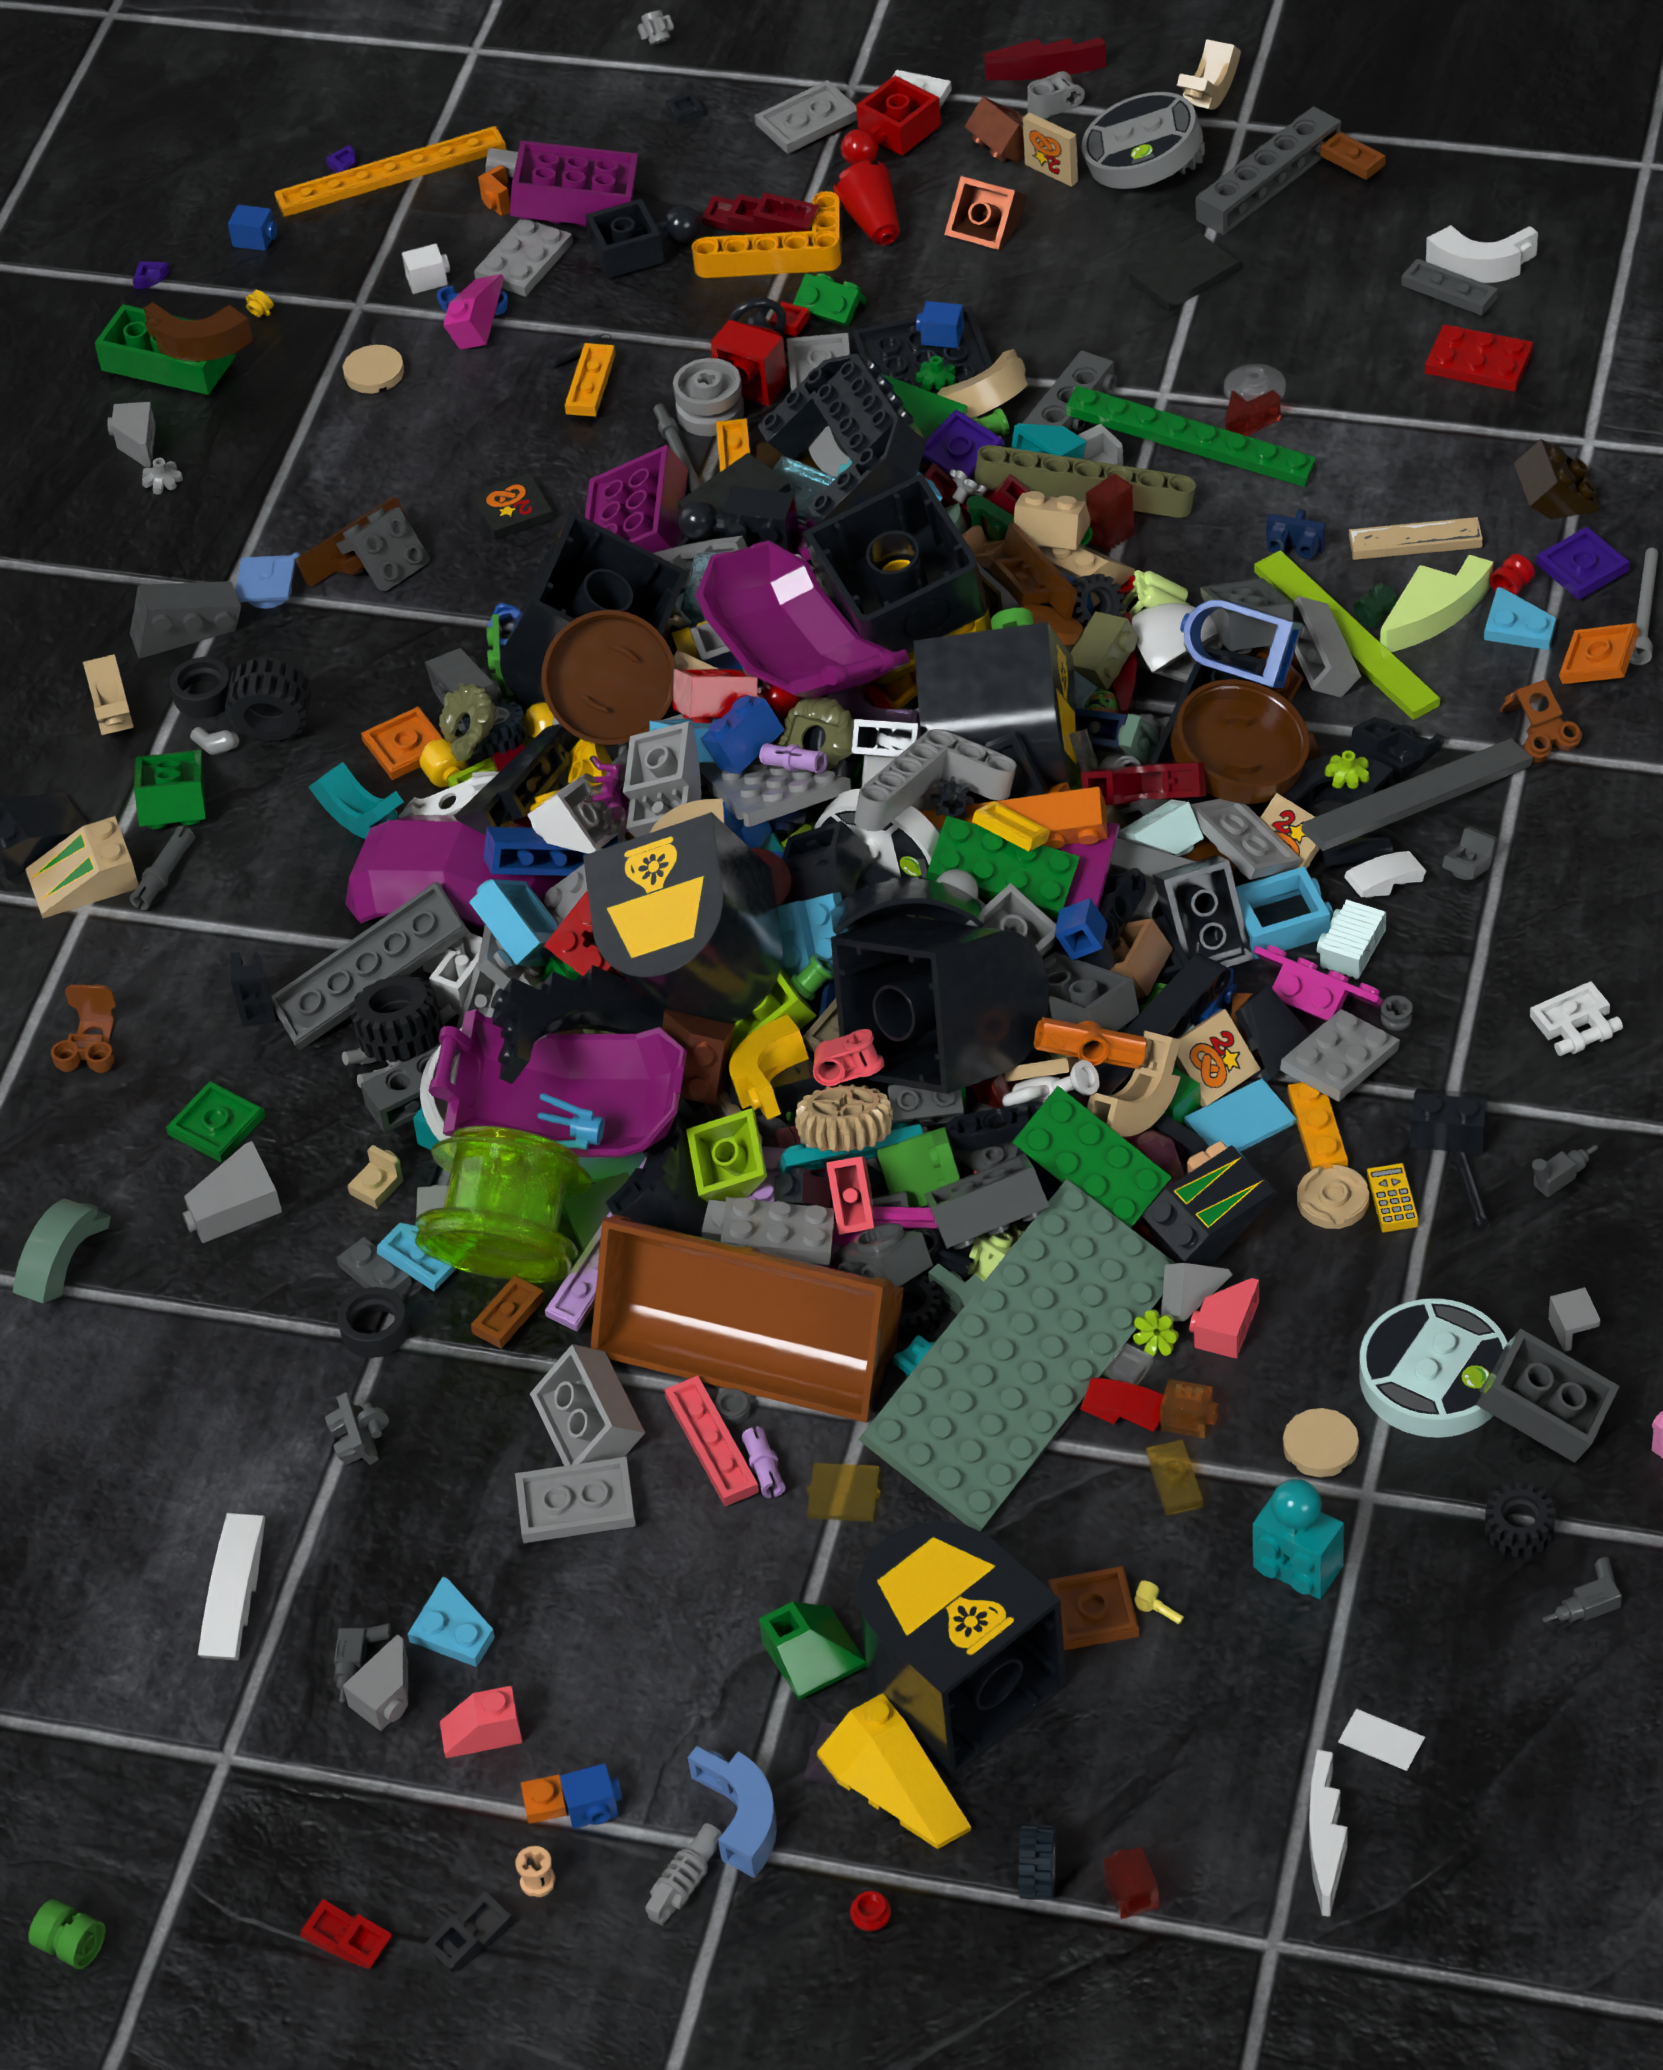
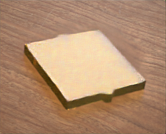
M814 1463L811 1485L807 1487V1494L809 1495L808 1519L873 1522L876 1499L880 1498V1490L877 1489L879 1466Z

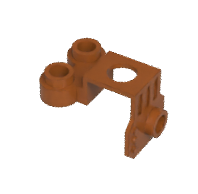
M1546 679L1520 688L1505 697V702L1499 710L1500 713H1508L1523 707L1531 723L1527 729L1528 738L1523 744V749L1533 757L1532 762L1539 763L1544 761L1550 754L1553 743L1562 751H1571L1577 747L1582 738L1581 729L1573 722L1562 721L1561 716L1563 713ZM1545 696L1548 700V708L1546 710L1536 711L1530 706L1531 703ZM1564 730L1571 731L1574 737H1567L1564 734ZM1534 741L1541 742L1544 748L1539 749L1535 747Z
M71 984L65 989L68 1004L77 1009L80 1023L77 1034H69L67 1040L60 1041L52 1047L51 1056L53 1063L61 1071L70 1072L78 1067L81 1060H86L88 1067L95 1072H107L111 1069L115 1060L112 1047L109 1044L115 1022L112 1009L116 1006L113 990L98 984ZM91 1029H100L104 1032L103 1035L85 1033Z

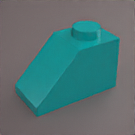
M1018 423L1014 426L1011 448L1084 459L1087 441L1064 426Z

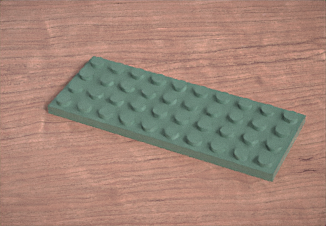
M1068 1179L1063 1182L1048 1201L1049 1207L1041 1210L1040 1215L1035 1217L858 1439L964 1524L979 1531L986 1525L1083 1399L1091 1378L1100 1377L1137 1329L1134 1325L1135 1319L1139 1316H1145V1312L1151 1310L1163 1295L1165 1265L1176 1264Z

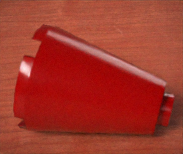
M862 161L850 166L839 175L840 181L837 186L834 183L833 192L838 195L840 205L873 243L888 245L900 233L891 175L887 166L882 162L878 161L879 165H871L870 161Z

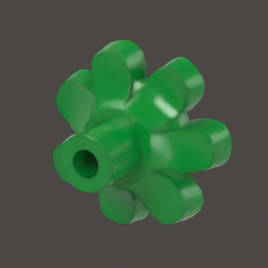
M932 356L930 363L924 362L921 364V371L917 372L915 379L918 383L922 382V388L925 390H931L933 385H935L937 390L946 387V384L949 386L956 384L954 376L956 372L952 364L944 365L940 356Z

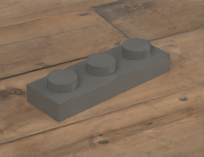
M1418 258L1402 275V286L1481 316L1498 298V288Z

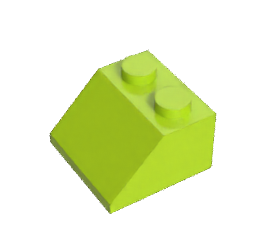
M753 1108L686 1129L698 1196L706 1202L709 1199L726 1202V1197L747 1198L767 1178L756 1114Z

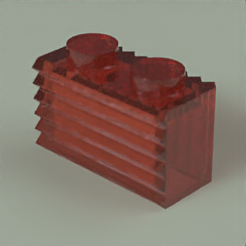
M1114 473L1085 492L1087 496L1085 497L1086 505L1090 515L1089 526L1093 530L1090 542L1098 545L1106 552H1110L1111 548H1116V545H1120V542H1125V539H1130V536H1134L1133 485Z

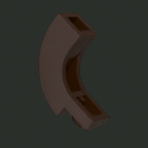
M154 302L144 308L147 331L151 336L155 337L158 351L171 358L184 361L214 360L233 354L253 342L249 319L230 305L210 317L194 321L175 318Z

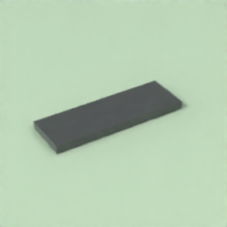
M436 881L272 995L274 1010L294 1045L299 1050H302L350 1016V1004L355 1000L354 997L357 993L364 991V987L372 985L380 979H387L390 976L397 975V977H401L403 975H410L469 934L470 931L443 887Z

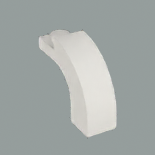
M1449 226L1427 237L1426 262L1482 283L1508 280L1520 275L1522 263L1537 256L1538 232L1529 226L1500 241L1477 242L1463 236L1453 226Z

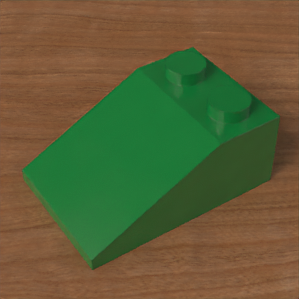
M201 750L136 757L134 794L139 827L147 826L150 829H159L165 827L167 823L180 822L182 825H193L202 819H206Z

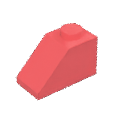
M861 1156L827 1162L838 1234L874 1229L872 1190L866 1157Z
M1248 1279L1205 1297L1200 1311L1195 1310L1190 1321L1189 1331L1194 1332V1348L1237 1359L1259 1304L1258 1279Z
M512 1686L472 1693L440 1721L445 1758L522 1743Z

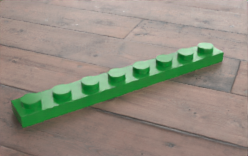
M1076 385L1066 405L1065 415L1097 425L1102 424L1104 427L1302 487L1306 486L1315 466L1316 457L1078 385Z

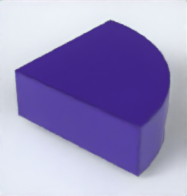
M350 145L326 157L327 166L336 173L356 167L354 149Z
M139 261L133 278L134 289L148 288L164 280L170 272L169 264L167 262Z

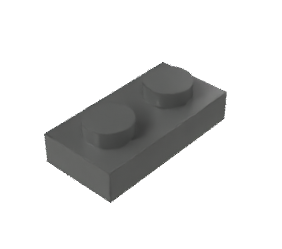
M365 1237L336 1257L338 1266L364 1288H387L399 1295L412 1285L411 1276L378 1255L377 1247Z

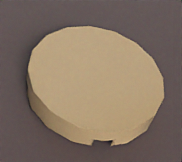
M370 345L353 351L345 359L343 372L351 389L360 393L374 394L378 393L381 388L387 387L388 390L394 387L403 377L404 366L402 356L396 349L385 345Z
M1332 1165V1168L1323 1169V1166L1317 1167L1304 1175L1300 1181L1297 1191V1206L1303 1217L1312 1224L1322 1228L1340 1229L1351 1226L1363 1218L1369 1208L1368 1185L1364 1177L1357 1171L1343 1165Z
M1325 1408L1309 1409L1296 1415L1286 1425L1283 1435V1448L1286 1459L1289 1463L1291 1461L1292 1464L1296 1465L1298 1471L1305 1475L1328 1477L1341 1473L1342 1468L1348 1464L1350 1466L1355 1461L1359 1449L1357 1429L1348 1417L1335 1410Z

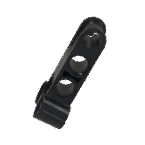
M1132 868L1126 873L1117 875L1112 872L1107 874L1098 908L1108 924L1103 949L1077 958L1078 960L1107 970L1112 969L1117 963L1118 957L1112 948L1146 892V880L1140 869ZM1058 939L1047 953L1049 956L1054 952L1068 956Z

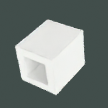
M437 244L402 252L405 274L413 294L448 285L446 273L450 272L448 258L446 254H440Z

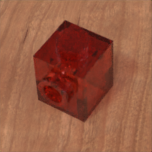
M1142 1847L1133 1850H1119L1110 1857L1103 1859L1104 1879L1121 1920L1159 1908L1158 1885Z

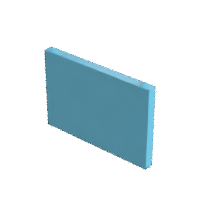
M1261 1078L1185 1116L1184 1122L1209 1147L1221 1141L1227 1147L1232 1145L1241 1152L1297 1124V1119Z

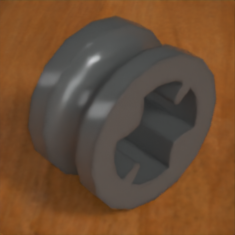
M1394 995L1382 1002L1381 1022L1387 1029L1400 1031L1410 1026L1412 1022V1003L1406 997ZM1393 1011H1398L1400 1015H1395Z

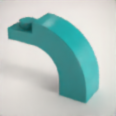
M344 762L308 786L320 804L338 823L361 838L366 839L370 828L389 820L400 818L395 808L404 801L397 791L383 799L373 796L361 786Z

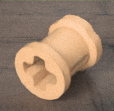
M529 1846L518 1853L515 1866L518 1874L521 1876L520 1886L522 1891L528 1896L543 1897L548 1895L554 1888L556 1878L551 1869L552 1860L549 1852L543 1847ZM528 1858L530 1859V1863H531L530 1866H528V1864H527V1859H528ZM540 1878L544 1879V1885L541 1884Z

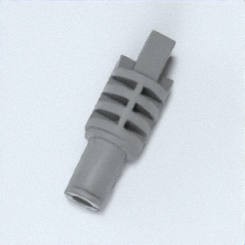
M705 1823L687 1849L678 1851L674 1856V1860L669 1863L668 1868L662 1873V1877L657 1880L650 1891L652 1897L645 1907L650 1920L663 1925L677 1908L681 1909L687 1902L688 1896L692 1895L695 1887L699 1885L701 1879L707 1874V1862L719 1847L718 1840L722 1836V1832L718 1828Z

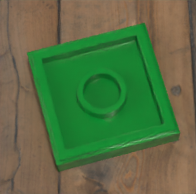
M209 1081L170 1122L166 1130L169 1136L223 1163L266 1115L264 1108Z

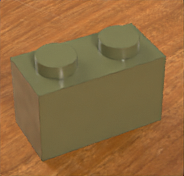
M1095 611L1071 650L1070 654L1073 657L1074 672L1092 687L1108 690L1114 679L1119 675L1130 653L1135 649L1140 638L1129 620Z

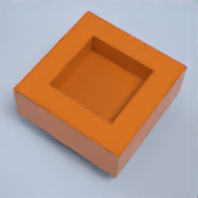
M559 1775L521 1782L528 1824L567 1816Z

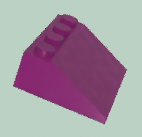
M520 140L511 188L510 216L518 217L522 220L540 219L551 223H576L587 227L586 214L633 200L638 154Z
M665 445L589 479L585 518L651 553L675 548L681 540V531L678 526L680 511H678L677 502L684 498L686 494L688 468L671 448Z

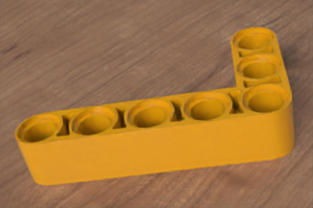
M823 191L813 197L812 204L819 205L820 210L812 224V231L716 236L697 239L692 244L695 273L702 278L823 272L837 269L841 265V214L838 195L831 191Z

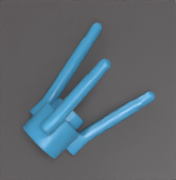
M541 1093L539 1097L541 1100L575 1115L573 1119L540 1112L537 1117L541 1120L569 1126L570 1137H575L576 1139L516 1143L513 1145V1149L516 1151L567 1148L587 1150L589 1144L597 1146L600 1144L605 1120L604 1117L595 1116L592 1110L582 1109L556 1097Z

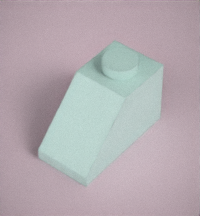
M1179 800L1168 801L1118 832L1119 837L1124 840L1165 853L1175 854V856L1189 853L1194 849L1193 845L1204 839L1189 802Z

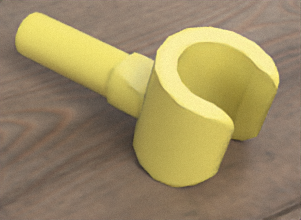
M1141 1581L1134 1599L1137 1609L1144 1612H1149L1153 1609L1179 1625L1184 1616L1169 1608L1160 1600H1157L1159 1588L1149 1581Z

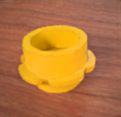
M254 290L252 294L246 296L248 303L246 307L253 315L261 317L262 314L270 316V309L274 306L270 297L260 290Z

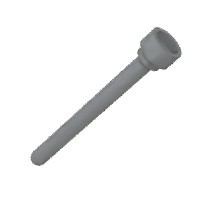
M1649 548L1645 552L1636 625L1640 632L1630 659V663L1635 665L1647 664L1652 658L1653 644L1648 638L1658 561V551L1655 548Z

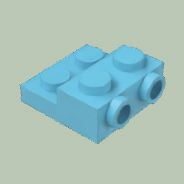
M841 892L805 901H796L777 907L783 944L781 967L789 977H792L794 974L798 975L811 962L810 957L814 953L823 957L833 967L831 937L836 934L832 928L831 910L842 901ZM845 928L841 933L848 932V929Z

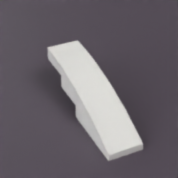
M231 1513L226 1515L203 1617L198 1656L201 1658L239 1661L243 1626H247L251 1593L252 1591L256 1592L265 1516Z
M1317 1750L1310 1791L1309 1845L1313 1881L1321 1913L1323 1916L1330 1917L1347 1851L1348 1827L1336 1825L1340 1812V1790L1329 1787L1333 1775V1753Z

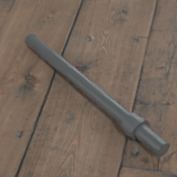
M657 404L653 411L659 422L658 429L661 436L668 441L671 450L688 468L687 484L692 492L701 486V482L680 440L676 421L669 416L664 404Z

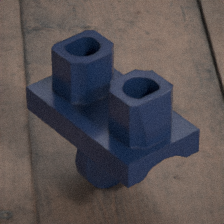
M1298 509L1295 518L1269 513L1266 520L1267 550L1276 553L1280 550L1284 552L1285 547L1296 548V554L1301 558L1312 559L1316 552L1323 553L1325 549V523L1306 520V510Z

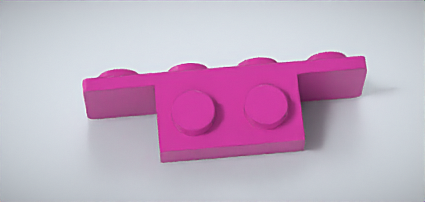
M1268 945L1267 949L1256 946L1253 951L1260 959L1281 967L1272 989L1290 1007L1327 1021L1342 1008L1347 995L1381 1009V1004L1384 1000L1378 996L1380 991L1372 986L1361 983L1359 988L1347 983L1348 977L1332 970L1329 971L1328 975L1317 971L1318 965L1299 957L1297 962L1287 959L1285 951L1272 945Z

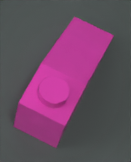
M502 274L475 279L449 303L443 326L460 350L487 344L504 280Z

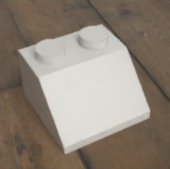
M583 775L527 814L534 831L542 836L546 843L587 854L597 851V848H602L620 833L619 826L615 820L612 822L611 815H607L608 810L601 801L593 802L592 796H595L596 793Z

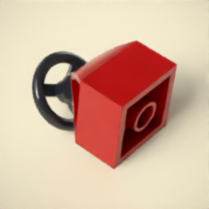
M755 298L740 304L731 313L728 322L711 341L712 358L727 361L738 369L742 383V397L767 406L772 404L788 384L783 336L781 335L786 325V313L783 307L772 299ZM758 308L756 314L748 320L738 322V319L745 312ZM770 309L777 315V323L773 330L766 318Z

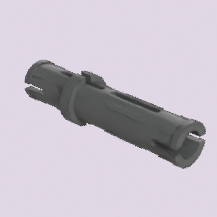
M184 826L177 827L153 865L144 870L142 881L130 895V902L136 908L144 901L141 910H147L157 893L166 888L168 877L195 840V835L190 829L187 828L183 836H181Z

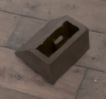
M1540 439L1514 462L1529 506L1546 517L1556 519L1592 513L1600 508L1595 496L1597 494L1596 488L1590 482L1587 475V466L1581 459L1577 457L1573 459L1568 456L1558 445L1554 444L1552 446Z

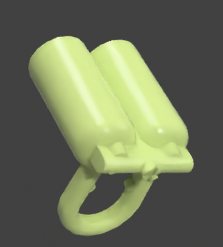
M1137 570L1134 573L1135 581L1133 586L1135 587L1122 602V604H1126L1125 610L1119 611V613H1127L1129 604L1137 596L1139 601L1129 611L1131 619L1143 607L1149 608L1164 603L1189 605V603L1185 602L1188 590L1152 571L1143 573Z

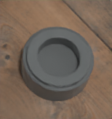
M726 1389L720 1392L714 1399L713 1403L726 1426L741 1425L751 1415L750 1398L744 1391Z

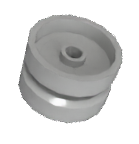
M704 358L694 360L682 366L675 374L673 390L676 399L677 418L679 424L687 432L698 436H716L717 421L743 419L745 409L741 377L738 369L731 363L722 359Z

